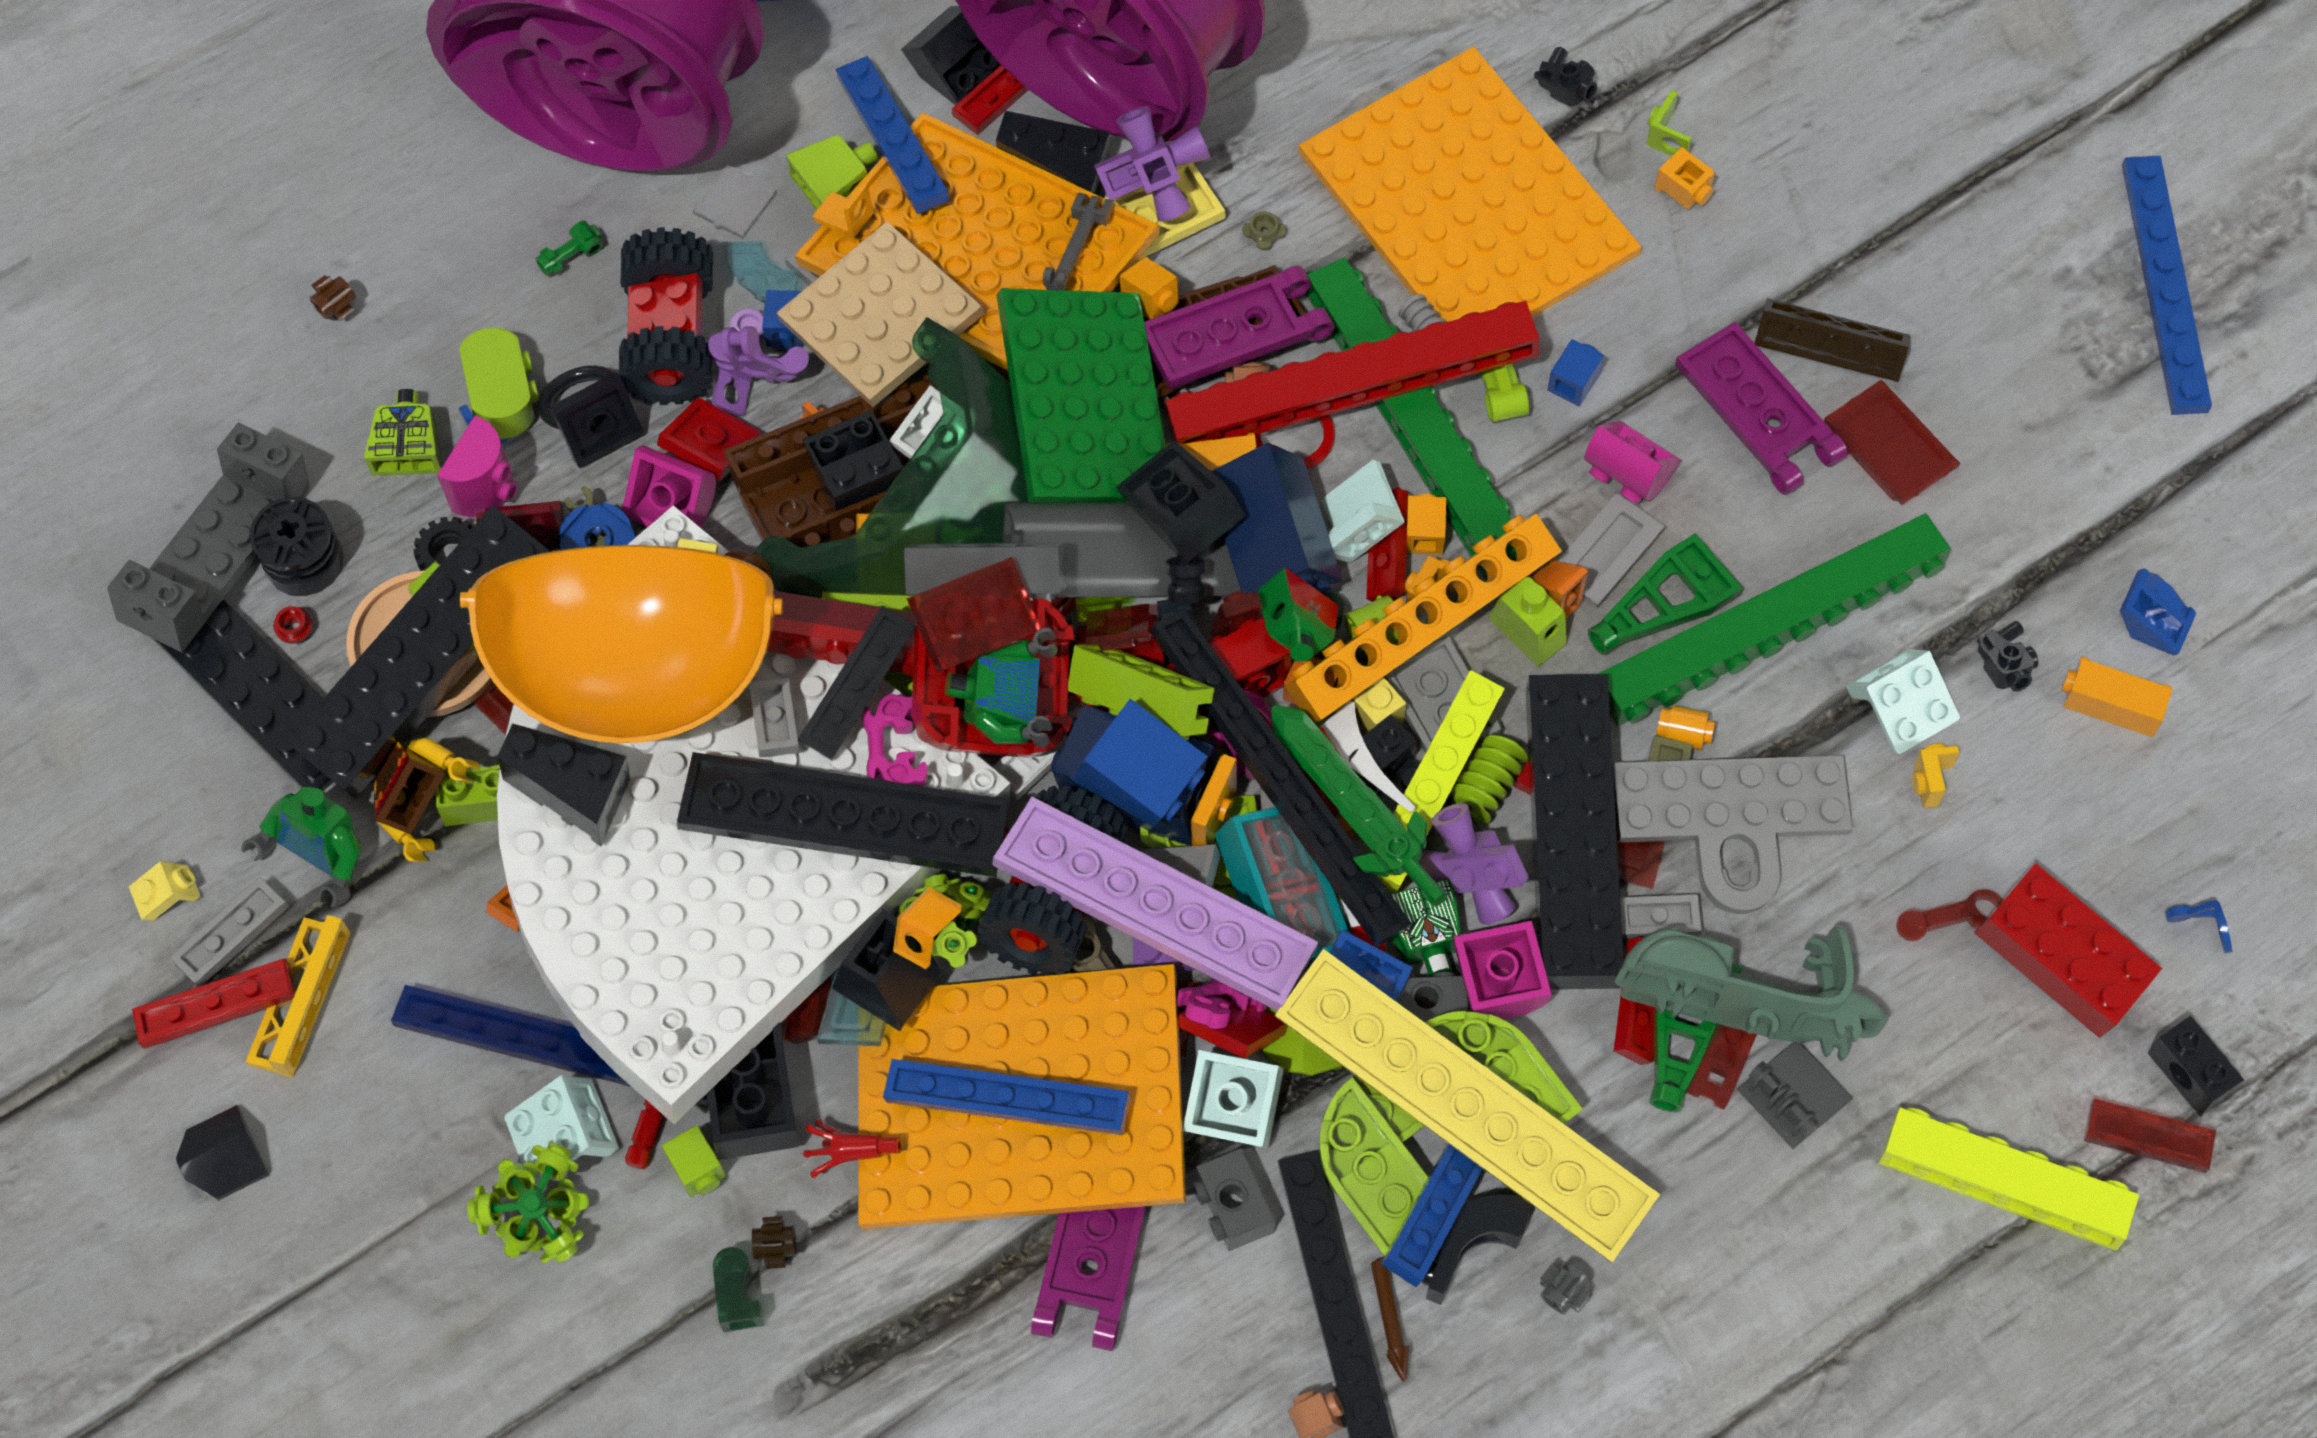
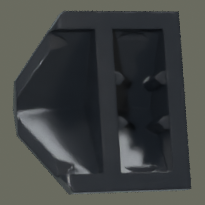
M238 1105L187 1129L176 1156L177 1164L184 1179L218 1201L270 1176Z

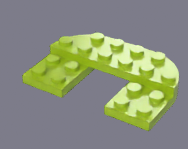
M1466 1011L1445 1013L1425 1022L1563 1124L1583 1110L1531 1041L1509 1022L1490 1014ZM1354 1075L1336 1092L1324 1113L1319 1131V1156L1324 1175L1330 1187L1339 1196L1385 1257L1428 1179L1427 1174L1403 1144L1405 1140L1424 1126Z

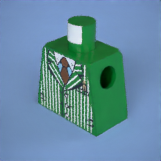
M1449 878L1436 882L1448 893L1446 900L1438 906H1432L1426 899L1427 896L1419 887L1391 894L1412 923L1407 931L1391 940L1403 962L1407 965L1424 961L1429 977H1432L1435 973L1452 971L1447 955L1456 952L1453 936L1461 935L1454 887Z

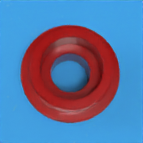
M289 606L278 612L273 628L281 641L294 644L305 640L310 635L313 622L307 611L299 607ZM294 623L300 624L297 628L288 630L290 625Z

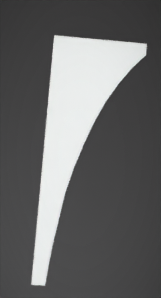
M1349 700L1321 727L1324 728L1342 758L1351 768L1406 810L1412 812L1416 807L1384 775L1367 749L1357 724L1355 702ZM1359 749V750L1356 752V754L1353 756V758L1351 759V761L1349 762V756H1350V754H1351L1354 750Z

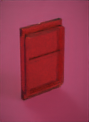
M1882 379L1856 397L1851 398L1850 401L1824 418V422L1843 440L1847 452L1893 501H1898L1901 505L1917 497L1921 492L1943 477H1946L1960 465V462Z

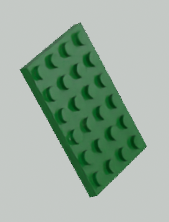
M1001 288L996 296L1029 503H1128L1115 487L1165 448L1139 293Z

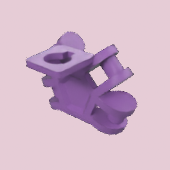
M746 326L743 327L742 331H737L734 327L724 328L722 333L712 335L708 342L709 351L717 366L712 404L734 415H744L750 381H754L755 378L766 379L767 383L775 384L776 381L788 382L794 380L808 364L809 355L807 351L802 347L795 346L781 358L778 356L770 357L762 353L759 335L755 327ZM731 379L735 380L734 387L738 392V399L734 404L728 402L724 396V387L727 383L731 382Z

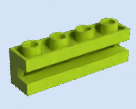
M1103 643L1074 645L1068 691L1082 696V702L1090 705L1106 706L1109 708L1110 714L1117 716L1131 698L1185 740H1189L1191 735L1206 734L1209 718L1197 714V709L1200 704L1212 703L1213 687Z
M499 765L480 767V770L467 769L466 777L473 781L472 784L455 781L449 777L448 771H445L446 774L436 790V808L445 826L498 820L497 791L500 772Z

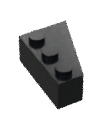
M1005 110L996 137V147L1093 194L1099 195L1102 182L1094 165L1110 158V133Z
M512 723L497 756L502 779L539 805H545L559 814L564 822L571 827L575 825L591 836L592 841L602 846L630 781L627 757Z

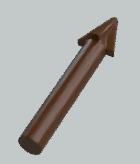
M1376 1260L1370 1265L1388 1344V1350H1386L1388 1354L1386 1356L1401 1381L1405 1382L1407 1378L1409 1346L1404 1344L1389 1270L1381 1265L1383 1260Z

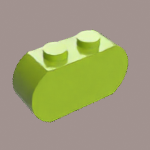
M492 327L473 332L463 340L459 347L473 417L477 416L489 422L497 431L500 439L515 437L531 426L535 419L532 403L539 402L535 380L527 381L526 373L533 372L529 352H521L518 337L508 330Z

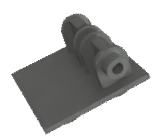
M1798 1042L1790 1044L1764 1067L1759 1065L1749 1074L1750 1078L1737 1088L1740 1094L1792 1149L1796 1148L1852 1101V1097Z

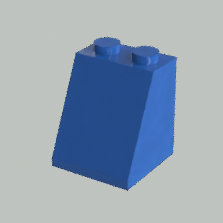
M1130 698L1070 779L1155 827L1162 818L1169 822L1178 811L1183 802L1177 797L1185 787L1192 791L1206 772L1200 766L1208 756Z

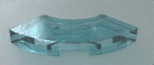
M761 241L725 242L726 256L732 275L739 285L741 284L755 296V299L765 303L766 290L798 291L797 271L785 270L771 263L763 252Z

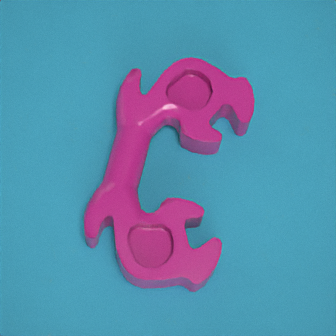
M896 694L884 696L878 705L875 716L871 715L868 706L865 707L862 719L868 738L869 758L866 772L869 779H876V776L879 774L883 781L922 787L926 785L928 777L927 764L922 762L917 769H914L911 766L916 762L914 752L898 753L896 760L893 762L887 760L884 752L883 733L886 727L894 728L896 734H909L913 732V723L908 720L909 716H912V696L905 697Z
M1214 978L1210 982L1198 987L1182 988L1177 996V1007L1186 1005L1185 1016L1188 1019L1207 1025L1212 1029L1227 1027L1231 1010L1228 1009L1229 1003L1218 997L1231 998V1004L1241 1010H1247L1248 1005L1256 1006V1010L1259 1012L1265 1011L1268 1007Z

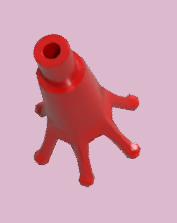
M821 1119L815 1121V1126L820 1129L814 1128L811 1124L806 1126L807 1132L828 1140L822 1141V1146L826 1148L805 1150L803 1152L804 1157L830 1155L832 1158L811 1171V1178H816L819 1173H824L827 1169L845 1162L880 1158L883 1154H897L902 1151L900 1137L882 1138L879 1134L848 1133L824 1124Z

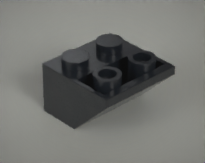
M959 6L948 7L901 49L919 77L954 105L960 102L1000 66L999 62L978 39Z
M871 410L802 439L820 488L833 512L905 484L904 468Z
M882 909L841 963L832 989L893 1028L901 1031L937 982L942 972L932 955L930 966L924 969L893 951L898 918ZM905 936L908 947L914 952L921 953L920 943L912 936Z

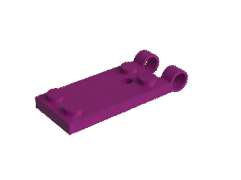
M1289 267L1281 273L1145 321L1149 352L1168 388H1175L1306 339L1319 341L1330 335L1335 325L1326 309L1317 308L1303 316L1297 317L1287 298L1294 299L1303 295L1311 287V282L1303 267ZM1251 318H1259L1262 323L1253 325L1249 323V320Z
M1733 322L1676 357L1675 366L1769 472L1773 485L1781 494L1787 495L1803 485V477L1800 470L1787 457L1806 445L1813 444L1817 457L1827 467H1832L1847 457L1848 452L1843 440L1827 426L1736 322ZM1775 419L1779 421L1780 426L1771 427L1767 425V421Z
M1146 1206L1059 1213L1034 1311L1031 1334L1048 1338L1053 1337L1060 1303L1098 1311L1099 1314L1094 1329L1092 1347L1113 1352ZM1085 1261H1094L1098 1266L1097 1270L1092 1274L1083 1272L1081 1267Z

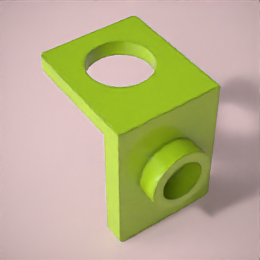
M1673 90L1670 91L1662 106L1655 105L1647 122L1650 128L1646 145L1670 156H1673L1680 148L1669 146L1664 141L1665 137L1674 139L1680 147H1683L1688 152L1691 143L1690 137L1666 127L1674 113L1678 92Z

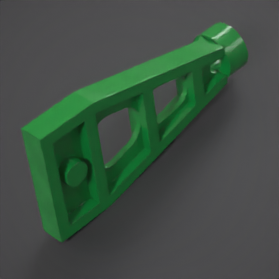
M1694 533L1667 550L1610 610L1602 621L1588 629V637L1593 647L1600 654L1606 655L1621 644L1710 615L1739 597L1743 588L1698 535ZM1677 574L1695 597L1679 605H1669L1657 590L1659 585L1668 576ZM1646 597L1659 615L1644 623H1638L1628 610L1640 599ZM1611 627L1616 629L1617 634H1615L1614 630Z
M1732 964L1731 972L1741 974L1743 967ZM1654 1007V1085L1649 1101L1652 1106L1668 1112L1681 1111L1685 1096L1684 1092L1722 1025L1703 1020L1700 1025L1696 1027L1677 1021L1675 1017H1671V1011L1664 1010L1661 1015L1656 1010V1007ZM1671 1033L1694 1040L1695 1045L1687 1063L1668 1057L1667 1051L1669 1035ZM1666 1082H1671V1083L1675 1084L1676 1087H1675V1086H1672V1085L1664 1084V1083H1666Z

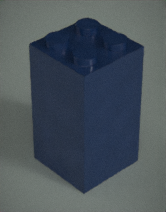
M1268 442L1211 471L1227 485L1246 514L1243 519L1236 523L1232 530L1223 534L1243 599L1261 605L1258 589L1284 567L1323 595L1331 591L1332 585L1343 581L1303 457Z
M1083 705L1078 717L1072 719L1070 730L1067 732V741L1063 749L1055 753L1051 764V771L1059 790H1061L1062 786H1070L1073 792H1077L1078 788L1087 790V796H1094L1095 793L1075 783L1070 777L1114 720L1115 715ZM1192 738L1186 740L1208 756L1200 766L1206 772L1192 791L1185 787L1177 797L1183 804L1169 822L1162 818L1153 827L1103 798L1101 803L1104 805L1110 803L1114 806L1113 814L1120 813L1124 818L1122 823L1126 824V826L1138 830L1141 827L1148 830L1150 834L1163 838L1165 836L1169 840L1192 846L1191 819L1218 763L1213 745Z

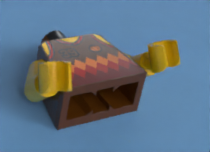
M428 738L416 739L411 741L410 744L398 741L374 783L375 821L398 844H404V856L408 861L427 862L428 859L423 855L422 851L435 850V844L431 839L414 838L412 834L446 774L445 770L448 769L451 779L472 784L473 781L466 777L467 768L480 770L478 762L461 757L455 758V753Z

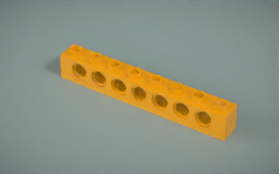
M1537 513L1526 519L1521 514L1514 517L1502 526L1505 531L1503 535L1497 539H1494L1492 535L1487 536L1472 547L1475 554L1467 560H1464L1462 555L1445 565L1443 567L1446 573L1444 576L1436 581L1430 576L1412 588L1416 595L1405 602L1400 597L1382 610L1386 614L1385 617L1376 623L1372 618H1369L1354 628L1352 631L1356 637L1344 644L1342 639L1337 640L1322 651L1325 656L1323 660L1315 665L1309 660L1291 672L1295 679L1285 685V688L1300 710L1304 711L1314 723L1324 719L1562 552ZM1507 544L1516 550V562L1507 557L1505 551ZM1477 565L1484 567L1487 571V582H1483L1477 577ZM1447 585L1452 586L1457 591V603H1453L1447 598ZM1417 606L1426 610L1428 614L1427 624H1423L1417 619ZM1387 627H1391L1397 632V645H1393L1387 640L1385 635ZM1357 648L1363 649L1368 655L1366 667L1360 665L1355 658ZM1326 669L1336 673L1338 677L1336 688L1326 683L1324 678Z

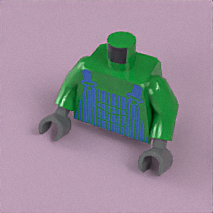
M1042 628L1035 633L1033 642L1025 639L982 654L980 657H977L969 668L967 676L949 673L945 684V695L965 699L964 720L969 724L975 725L993 743H1027L1029 739H1032L1037 747L1042 748L1049 744L1048 735L1039 732L1044 730L1051 731L1053 729L1050 720L1044 716L1036 717L1040 659L1034 658V656L1038 652L1046 658L1055 656L1058 651L1055 644L1042 646L1046 640L1056 637L1054 631L1049 628Z
M302 787L296 794L290 793L277 800L259 826L261 832L242 843V852L248 851L255 845L258 849V855L254 861H258L273 850L271 837H275L278 844L334 878L333 883L319 889V902H325L333 897L331 908L346 903L350 898V890L345 883L346 881H351L361 852V844L356 838L350 814L346 809L326 798L321 789L313 787Z

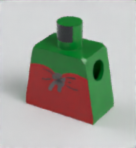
M1284 567L1258 589L1266 631L1271 638L1290 650V656L1293 660L1298 662L1310 660L1333 641L1338 605L1289 569Z

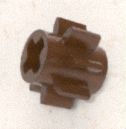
M324 275L311 285L316 293L309 297V299L324 319L327 320L333 315L336 320L339 319L341 321L354 311L349 303L356 298V295L342 277L338 276L332 280L330 276Z

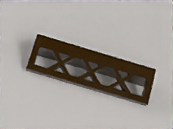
M1767 298L1755 344L1899 382L1909 348L1910 335Z

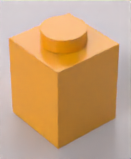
M1146 256L1120 275L1121 292L1139 293L1143 316L1148 320L1169 313L1179 303L1177 276Z
M1428 493L1408 496L1406 553L1443 555L1446 527V497H1437Z

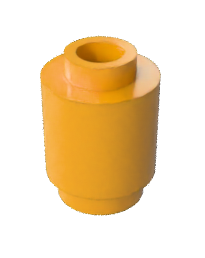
M1674 705L1672 709L1662 707L1656 736L1693 744L1692 749L1702 750L1704 743H1712L1716 721L1709 720V712Z

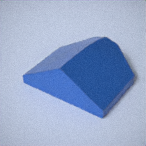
M2144 568L2137 571L2120 609L2132 639L2173 656L2179 654L2196 616L2195 610L2185 605L2172 586L2165 582L2158 574L2151 573Z
M1344 930L1339 932L1330 951L1331 955L1394 1001H1397L1413 968Z

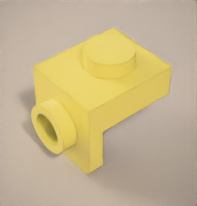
M160 861L129 886L141 920L154 921L178 900L195 902L200 898V893L195 883V876L187 865Z

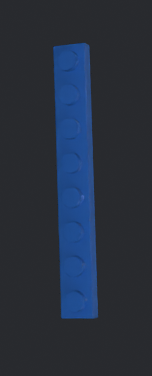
M2161 156L2125 157L2122 163V170L2171 415L2209 413L2212 402Z

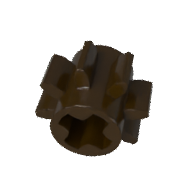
M782 1216L762 1217L763 1226L761 1228H752L754 1260L764 1259L766 1269L786 1268L785 1259L787 1257H796L794 1225L785 1226Z

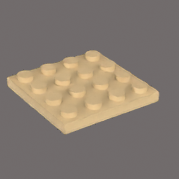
M885 222L776 312L783 325L868 404L874 407L983 316L984 311L975 299L891 224Z

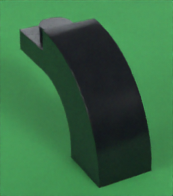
M1507 1194L1483 1196L1464 1203L1434 1259L1438 1263L1432 1262L1422 1281V1284L1429 1286L1426 1300L1439 1305L1442 1304L1458 1262L1472 1248L1487 1243H1499L1516 1249L1532 1205L1520 1196Z

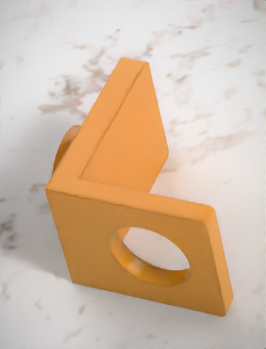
M862 183L851 199L831 192L813 214L814 222L855 238L873 215L868 185Z
M928 887L898 916L893 951L927 969L930 966L934 937L961 912L962 905ZM905 936L914 937L920 943L922 952L912 951L906 944Z

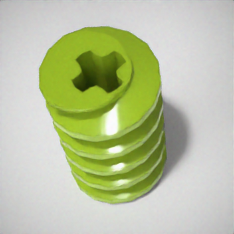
M1489 735L1484 738L1481 743L1482 747L1478 748L1474 754V760L1469 761L1466 766V772L1460 775L1458 784L1454 785L1450 791V796L1456 804H1467L1470 816L1475 821L1483 824H1488L1491 820L1490 814L1486 810L1494 812L1499 807L1498 802L1494 798H1505L1507 793L1502 786L1512 787L1515 781L1510 774L1519 775L1521 773L1522 767L1517 761L1527 763L1529 760L1527 753L1521 746L1499 735Z

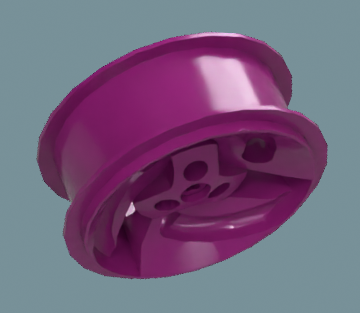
M434 0L428 10L426 34L434 57L451 81L481 110L512 132L547 150L580 162L611 169L659 172L685 169L707 161L727 143L733 116L729 97L724 86L727 81L743 75L758 60L765 37V29L761 9L756 0Z
M955 0L981 43L999 64L1024 87L1056 110L1080 123L1126 139L1127 137L1116 123V119L1122 114L1142 106L1150 107L1155 137L1162 136L1164 142L1174 141L1193 127H1198L1209 107V82L1207 78L1214 70L1235 67L1252 56L1265 33V5L1263 0Z

